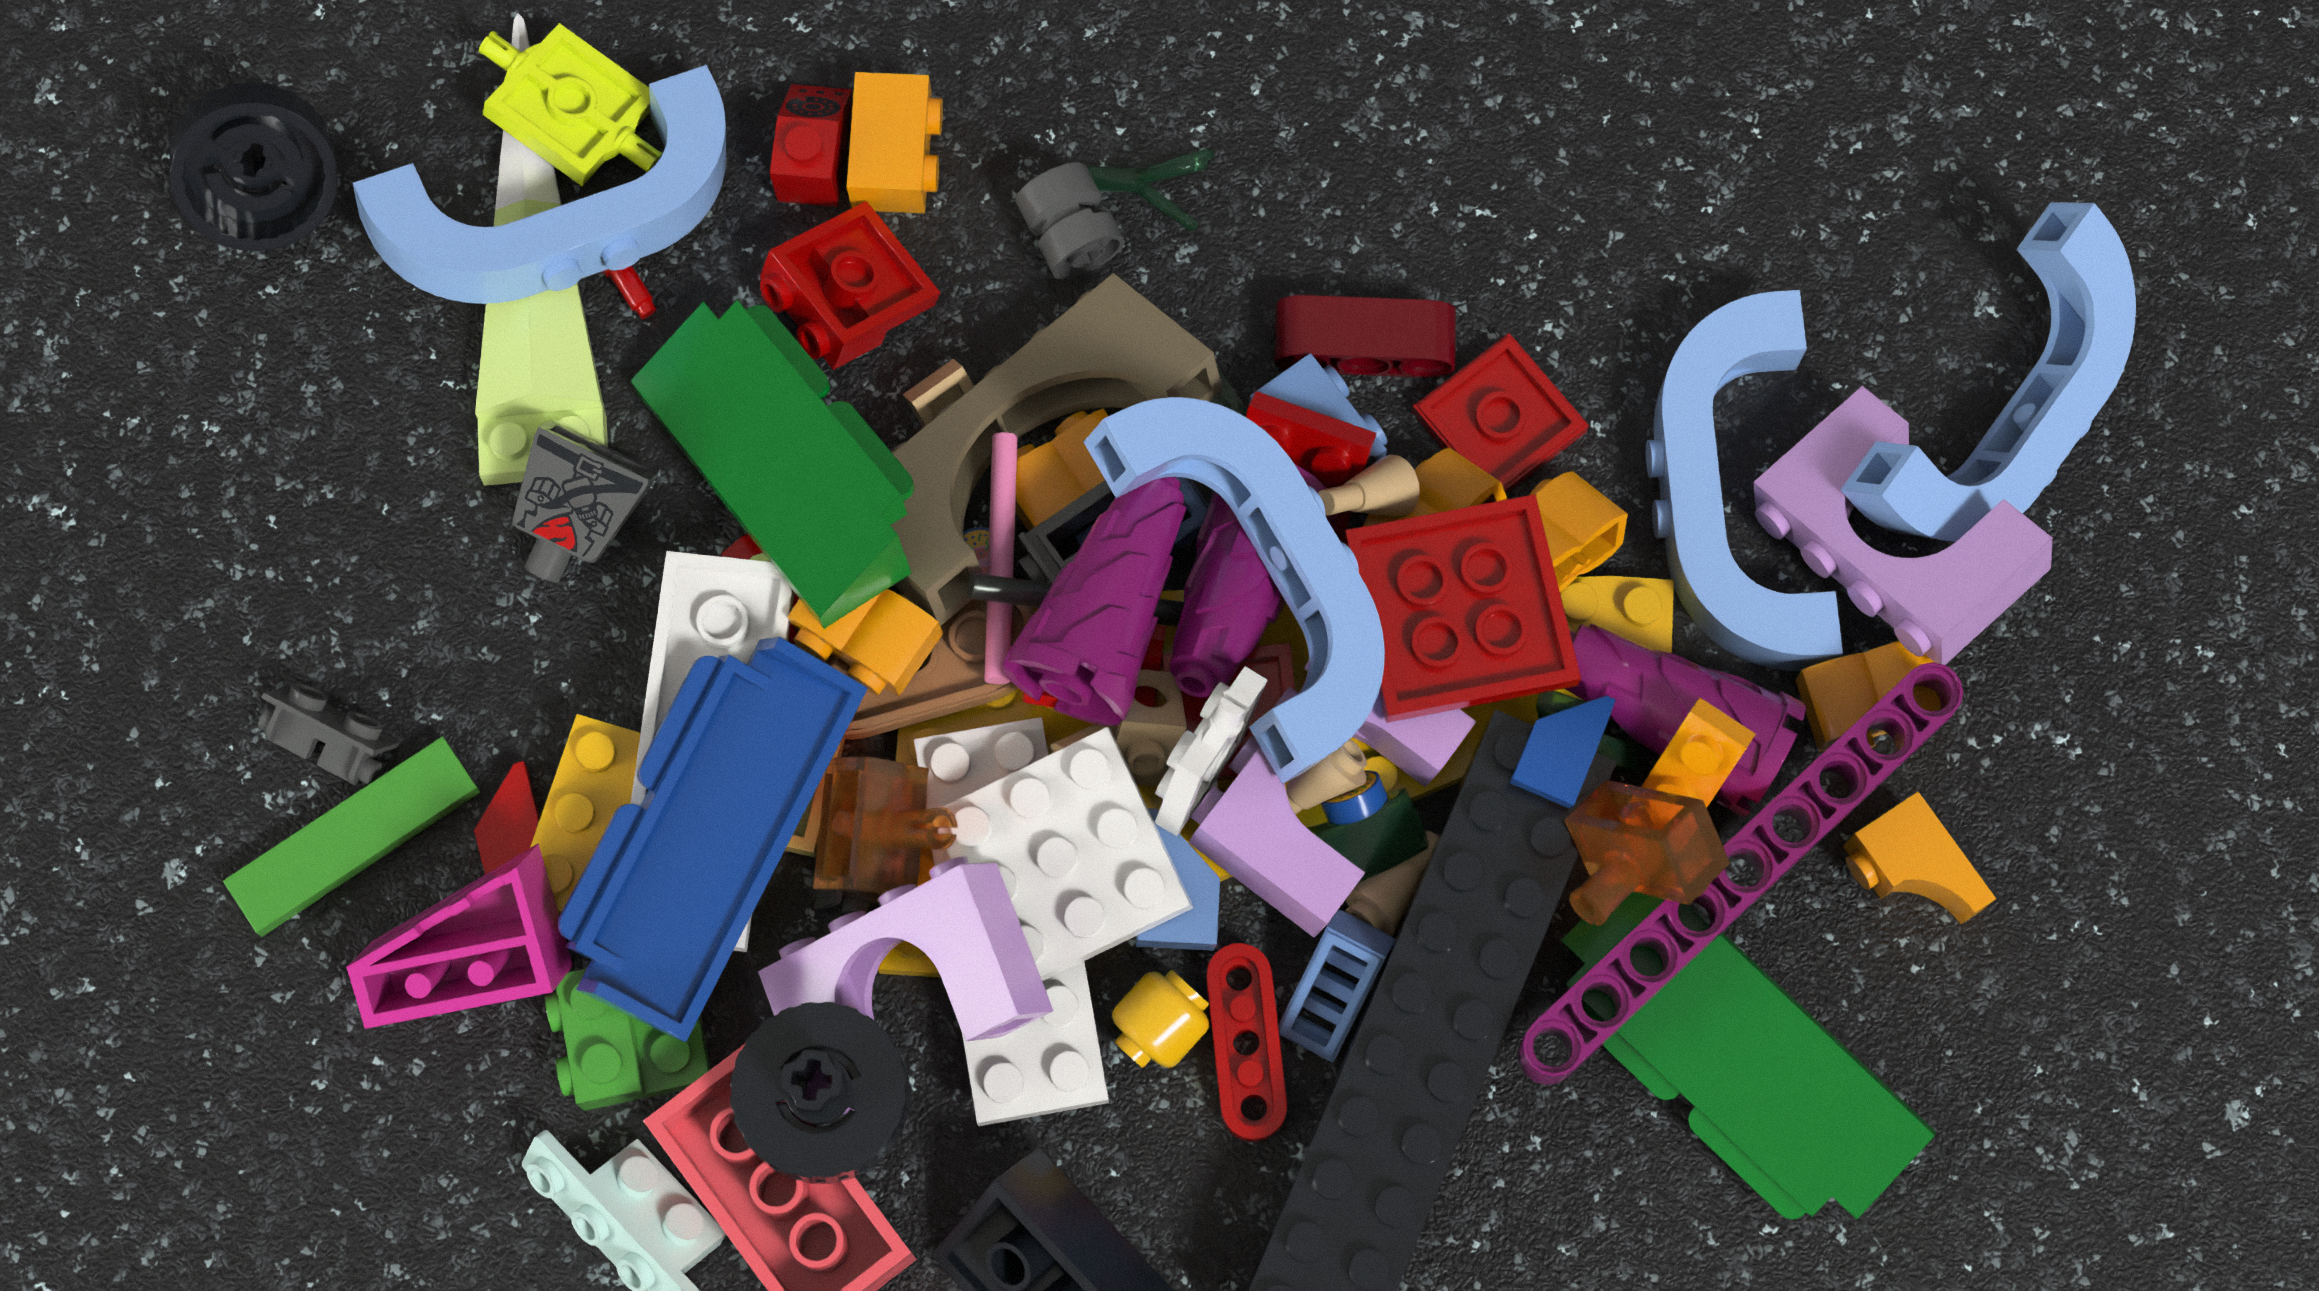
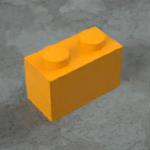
M855 72L847 174V191L851 208L867 201L874 211L925 213L927 192H937L939 182V156L929 155L930 136L941 135L943 122L942 98H932L929 75Z

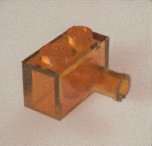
M874 757L831 759L825 771L813 889L879 898L882 894L900 886L915 884L917 887L921 848L946 850L952 846L957 834H938V829L958 828L955 815L950 809L945 807L926 809L929 768Z
M1605 780L1565 819L1566 825L1590 875L1579 888H1576L1570 894L1569 900L1574 911L1591 925L1595 922L1596 926H1601L1608 919V916L1632 892L1689 905L1695 898L1703 894L1708 885L1730 864L1705 803L1701 799Z

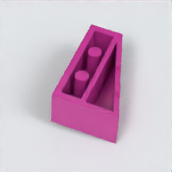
M539 843L373 940L346 967L365 1029L552 993L571 970L573 963L569 949L566 948V938L558 930L559 914Z

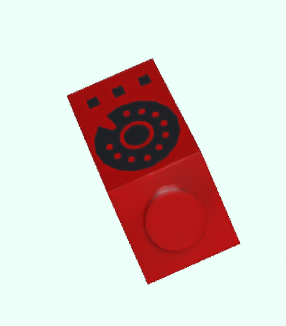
M791 84L777 115L770 166V177L778 202L838 207L853 97L852 89Z

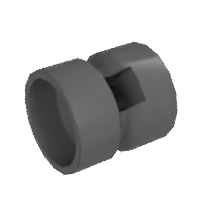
M1079 162L1066 163L1038 175L1018 192L1015 199L1031 233L1041 236L1038 246L1053 276L1061 280L1075 278L1099 268L1111 260L1123 248L1125 243L1109 209L1097 208L1102 196L1086 165Z

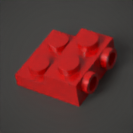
M867 201L769 250L759 277L761 279V294L769 308L777 313L786 310L798 325L797 337L803 349L812 359L823 357L833 370L880 346L888 330L934 307L941 293Z

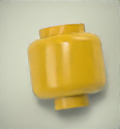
M1172 969L1166 976L1157 972H1148L1116 1005L1112 1012L1115 1025L1122 1031L1114 1042L1142 1068L1151 1059L1162 1067H1174L1209 1028L1208 1018L1203 1012L1209 1003Z

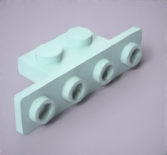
M543 1130L534 1137L522 1161V1167L527 1172L531 1185L542 1196L551 1198L568 1215L575 1231L586 1243L593 1246L596 1245L616 1266L619 1277L630 1290L700 1291L685 1273L722 1243L726 1233L718 1222L638 1139L590 1175L548 1130Z

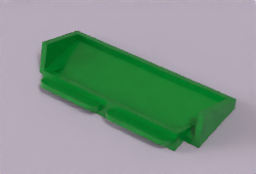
M736 300L724 315L718 319L703 301L631 380L635 393L825 629L911 574L899 536L890 525L908 515L903 501L913 494L915 490L914 481L909 472L851 404L845 401H837L827 406L822 401L830 390L827 376L767 306L755 305L745 309Z
M1641 858L1561 940L1585 963L1566 983L1569 988L1573 987L1677 890L1644 858ZM1685 902L1678 906V917L1683 926L1696 932L1705 931L1709 928V919L1691 902ZM1724 933L1714 942L1710 943L1602 1045L1656 1097L1670 1100L1681 1093L1695 1106L1688 1118L1691 1130L1780 1215L1787 1219H1798L1806 1212L1813 1217L1833 1197L1857 1220L1936 1135V1131ZM1638 946L1631 949L1630 961L1638 973L1650 977L1657 976L1662 972V960L1655 950L1646 946ZM1592 990L1582 995V1008L1587 1016L1600 1022L1609 1021L1614 1018V1002L1606 993Z

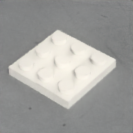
M1108 727L930 813L950 859L967 857L969 864L997 863L1042 981L1194 908L1116 742L1114 734Z

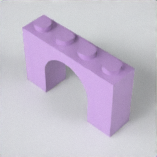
M1861 386L1753 482L1756 504L1755 516L1760 525L1776 539L1786 537L1799 548L1804 561L1815 573L1824 578L1831 575L1847 589L1851 601L1859 610L1870 617H1874L1877 614L1894 628L1896 637L1909 652L1918 657L1925 654L1935 663L1946 665L2051 569L2053 538L2003 499L1954 544L1929 556L1918 558L1894 557L1881 553L1864 543L1849 524L1848 519L1854 505L1842 493L1841 488L1876 441L1909 445V423L1870 391Z
M1309 661L1304 667L1306 671L1309 668ZM1289 686L1274 707L1297 696L1299 693ZM1378 693L1370 714L1352 738L1366 743L1426 787L1440 772L1476 721L1462 710L1455 709L1386 723ZM1251 736L1229 765V768L1237 773L1238 776L1226 792L1223 793L1213 786L1190 816L1200 826L1188 843L1315 938L1329 923L1365 872L1313 834L1300 822L1288 801L1285 783L1282 784L1256 738Z
M967 857L950 859L933 867L929 871L932 879L918 887L915 884H908L882 894L878 898L881 907L867 914L865 911H857L833 920L828 924L831 933L818 940L815 937H809L786 945L779 950L781 960L758 971L774 1016L779 1014L781 1010L788 1007H796L802 1003L833 1002L837 1005L857 1009L861 1014L868 1015L874 1020L872 989L876 973L886 955L896 945L905 940L921 949L936 966L965 1042L1003 1037L1054 1010L997 863L969 864ZM821 1070L815 1071L813 1080L808 1082L806 1094L810 1100H816L819 1089H830L831 1084L828 1083ZM848 1107L843 1114H847L851 1108Z

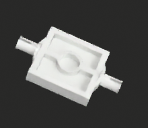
M1244 666L1231 687L1223 682L1216 686L1200 713L1203 720L1193 734L1187 730L1167 760L1166 764L1170 767L1155 792L1157 796L1163 799L1155 824L1177 837L1213 786L1217 788V778L1242 742L1267 679Z

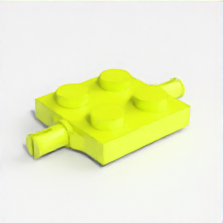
M560 23L541 43L529 47L523 52L501 38L495 31L490 32L489 37L486 36L478 50L479 53L485 55L507 71L504 82L485 101L482 115L579 185L583 186L605 161L616 157L620 153L643 169L645 173L650 171L661 158L663 152L658 151L635 134L637 126L650 113L649 87Z

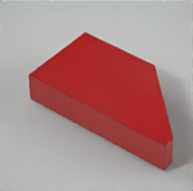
M524 761L513 764L474 829L485 874L530 849L541 817L528 766Z

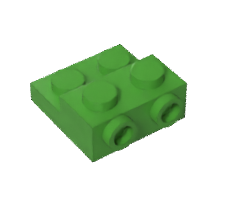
M586 969L567 973L556 987L557 992L545 994V1005L551 1030L553 1033L564 1032L568 1055L556 1058V1069L561 1092L564 1097L575 1095L576 1105L584 1111L684 1090L711 1070L701 1014L687 1041H680L577 991L576 988Z

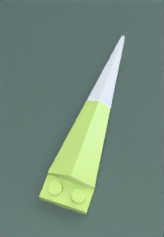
M518 13L513 23L511 45L523 52L530 47L524 19ZM503 130L494 226L508 224L562 205L554 166L505 130ZM578 282L572 287L561 291L547 290L519 300L486 304L475 409L478 419L479 476L484 486L523 481L534 435L538 427L548 420H552L608 447L607 417Z

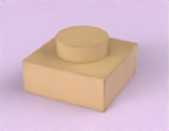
M952 359L905 392L903 396L922 428H924L936 418L945 406L955 403L971 390L974 385L963 366Z

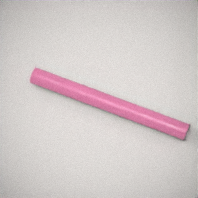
M1000 432L992 435L988 575L1013 578L1018 437L1013 433ZM987 601L984 681L989 684H1007L1010 682L1004 673L1003 663L1011 648L1013 604Z

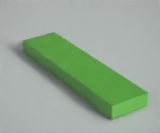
M442 736L223 880L254 931L263 937L481 793V791L449 743Z

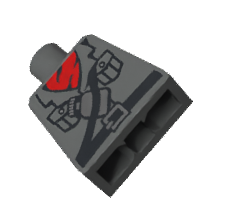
M548 420L540 425L534 435L512 520V525L517 529L537 538L525 563V569L542 579L558 583L572 555L590 563L596 562L612 543L654 483L659 472L552 420Z

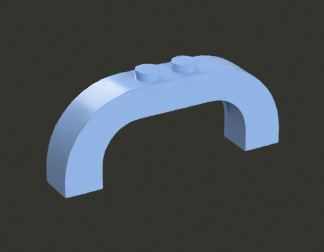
M707 65L649 84L650 117L665 150L659 161L650 171L638 179L508 224L494 227H477L460 223L442 213L430 200L414 164L411 163L353 183L359 217L375 250L394 272L421 290L454 301L479 304L514 301L547 290H565L575 285L580 279L607 269L616 271L628 268L636 263L639 258L665 249L692 231L709 212L719 194L726 166V123L723 102L717 85Z
M2050 202L2017 248V251L2041 279L2050 302V333L2045 350L2037 364L1969 458L1958 470L1947 477L1937 469L1918 446L1876 441L1841 488L1842 493L1869 520L1889 531L1899 534L1956 542L2003 499L2023 514L2036 500L2042 490L2053 481L2057 474V469L2077 441L2088 432L2092 420L2111 395L2123 373L2133 341L2136 317L2135 286L2127 253L2117 232L2095 203Z
M1800 290L1774 291L1746 296L1720 307L1701 320L1682 341L1672 358L1655 405L1654 440H1647L1646 443L1649 478L1658 477L1661 500H1654L1652 505L1654 535L1656 538H1665L1669 573L1671 579L1674 580V589L1683 607L1696 625L1712 641L1726 651L1756 665L1786 671H1801L1815 664L1839 658L1843 654L1836 591L1800 594L1780 593L1757 584L1738 567L1730 552L1726 537L1713 420V399L1715 394L1724 385L1740 376L1757 372L1797 369L1807 350Z
M1168 397L1140 402L1104 418L1083 442L1115 498L1148 482L1164 477L1188 478L1210 487L1226 501L1234 512L1299 623L1309 652V668L1305 683L1297 696L1272 708L1249 726L1280 782L1284 784L1318 764L1353 737L1370 714L1382 683L1385 654L1382 626L1373 598L1358 573L1359 567L1354 553L1345 543L1340 542L1325 516V507L1321 497L1315 489L1307 486L1289 455L1265 430L1236 411L1205 400Z

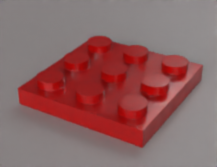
M1536 494L1345 530L1343 541L1356 557L1359 567L1358 573L1373 598L1382 626L1385 654L1379 696L1386 723L1578 686L1581 675Z

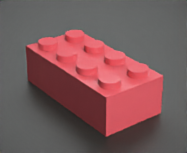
M745 1044L643 1120L768 1291H877L917 1260L856 1177L830 1184H813L793 1180L765 1164L748 1146L743 1134L737 1128L734 1120V1111L731 1108L730 1102L731 1075L734 1072L736 1058ZM792 1112V1114H793L798 1120H800L802 1123L807 1124V1125H810V1126L817 1127L816 1124H812V1123H809V1122L802 1121L799 1117H797V1116Z

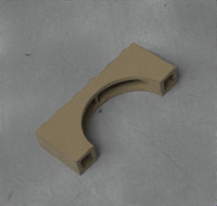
M1114 273L1096 288L1085 292L1069 310L1049 326L1037 331L1031 340L1004 363L993 367L982 381L955 403L945 406L933 421L907 442L899 444L891 451L912 476L915 485L913 494L903 501L908 515L890 525L899 536L911 570L910 575L893 586L913 604L939 621L940 626L972 600L967 595L969 577L972 572L983 573L974 550L964 541V517L975 486L991 464L993 434L1007 432L1013 433L1020 438L1037 426L1066 414L1094 408H1127L1140 402L1158 398L1182 397L1209 402L1223 390L1213 351Z

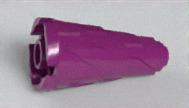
M1295 465L1307 486L1315 489L1317 493L1327 489L1315 476ZM1212 490V497L1197 537V555L1185 584L1184 607L1174 637L1169 669L1175 677V683L1182 691L1200 698L1211 695L1220 682L1226 685L1229 684L1242 660L1246 659L1255 649L1268 624L1276 623L1286 604L1285 599L1234 512L1214 490ZM1339 513L1326 516L1333 530L1337 526L1335 522Z
M1164 477L1153 480L1115 498L1107 511L1097 517L1073 561L1069 562L1057 575L1039 609L1032 615L1010 648L1003 663L1004 673L1009 680L1033 699L1039 702L1045 690L1058 699L1053 710L1100 725H1119L1122 719L1125 722L1133 704L1138 674L1158 621V617L1154 616L1173 560L1170 553L1187 508L1183 506L1184 495L1179 491L1181 483L1176 477Z
M1581 623L1575 632L1569 629L1581 680L1578 686L1564 689L1584 702L1604 696L1616 699L1609 718L1614 720L1631 738L1659 756L1663 754L1699 697L1756 733L1715 795L1718 798L1716 803L1744 818L1751 813L1748 799L1757 804L1760 802L1780 770L1798 734L1785 727L1789 720L1786 715L1803 721L1806 704L1782 691L1778 695L1739 676L1705 668L1672 653L1649 649L1592 623L1589 627Z

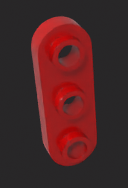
M1235 943L1221 948L1213 955L1206 975L1220 1110L1223 1123L1232 1135L1247 1142H1261L1271 1138L1280 1130L1287 1113V1098L1273 977L1270 963L1259 949L1248 944ZM1236 969L1246 971L1252 981L1248 988L1241 991L1232 989L1226 981L1227 975ZM1248 1033L1258 1040L1259 1047L1255 1053L1242 1055L1235 1050L1233 1042L1240 1034ZM1249 1098L1261 1100L1266 1107L1264 1117L1257 1121L1246 1119L1241 1112V1105L1245 1100Z

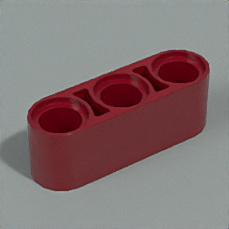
M1293 295L1284 297L1276 303L1274 364L1282 370H1287L1310 353L1322 368L1330 365L1341 375L1432 378L1446 376L1455 370L1456 308L1450 303L1424 299Z

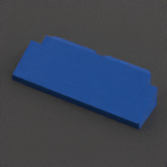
M781 637L760 639L747 664L731 655H722L718 658L715 656H702L694 661L638 767V780L643 787L648 789L641 805L624 804L615 810L558 918V930L564 938L569 940L566 948L591 959L576 988L577 991L680 1041H687L868 689L866 686Z

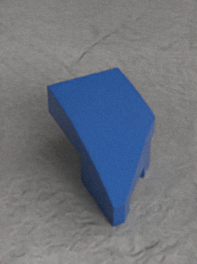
M1604 696L1536 720L1509 783L1571 809L1584 783L1616 699Z

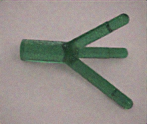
M1206 148L1148 168L1088 166L1087 169L1099 191L1138 193L1186 229L1194 231L1198 227L1197 221L1150 187L1149 183L1204 170L1208 166V161L1214 157V152Z

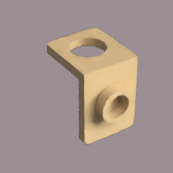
M1140 669L1136 687L1149 686L1159 690L1165 696L1167 703L1161 707H1148L1140 704L1134 698L1125 722L1123 719L1121 720L1114 737L1136 784L1158 786L1170 767L1166 764L1167 760L1185 733L1187 725L1181 689L1175 683L1173 674L1171 672Z

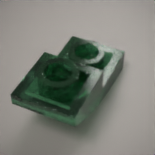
M1406 787L1388 792L1387 800L1382 808L1363 820L1346 825H1337L1328 821L1307 828L1365 872L1359 882L1397 866L1428 849L1429 846L1428 838Z

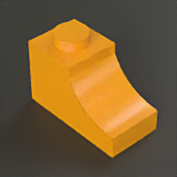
M1916 792L1856 832L1843 846L1849 854L1845 859L1847 867L1855 880L1866 890L1873 888L1880 899L1891 892H1909L1922 895L1947 909L1960 924L1981 912L1996 899L1919 792Z

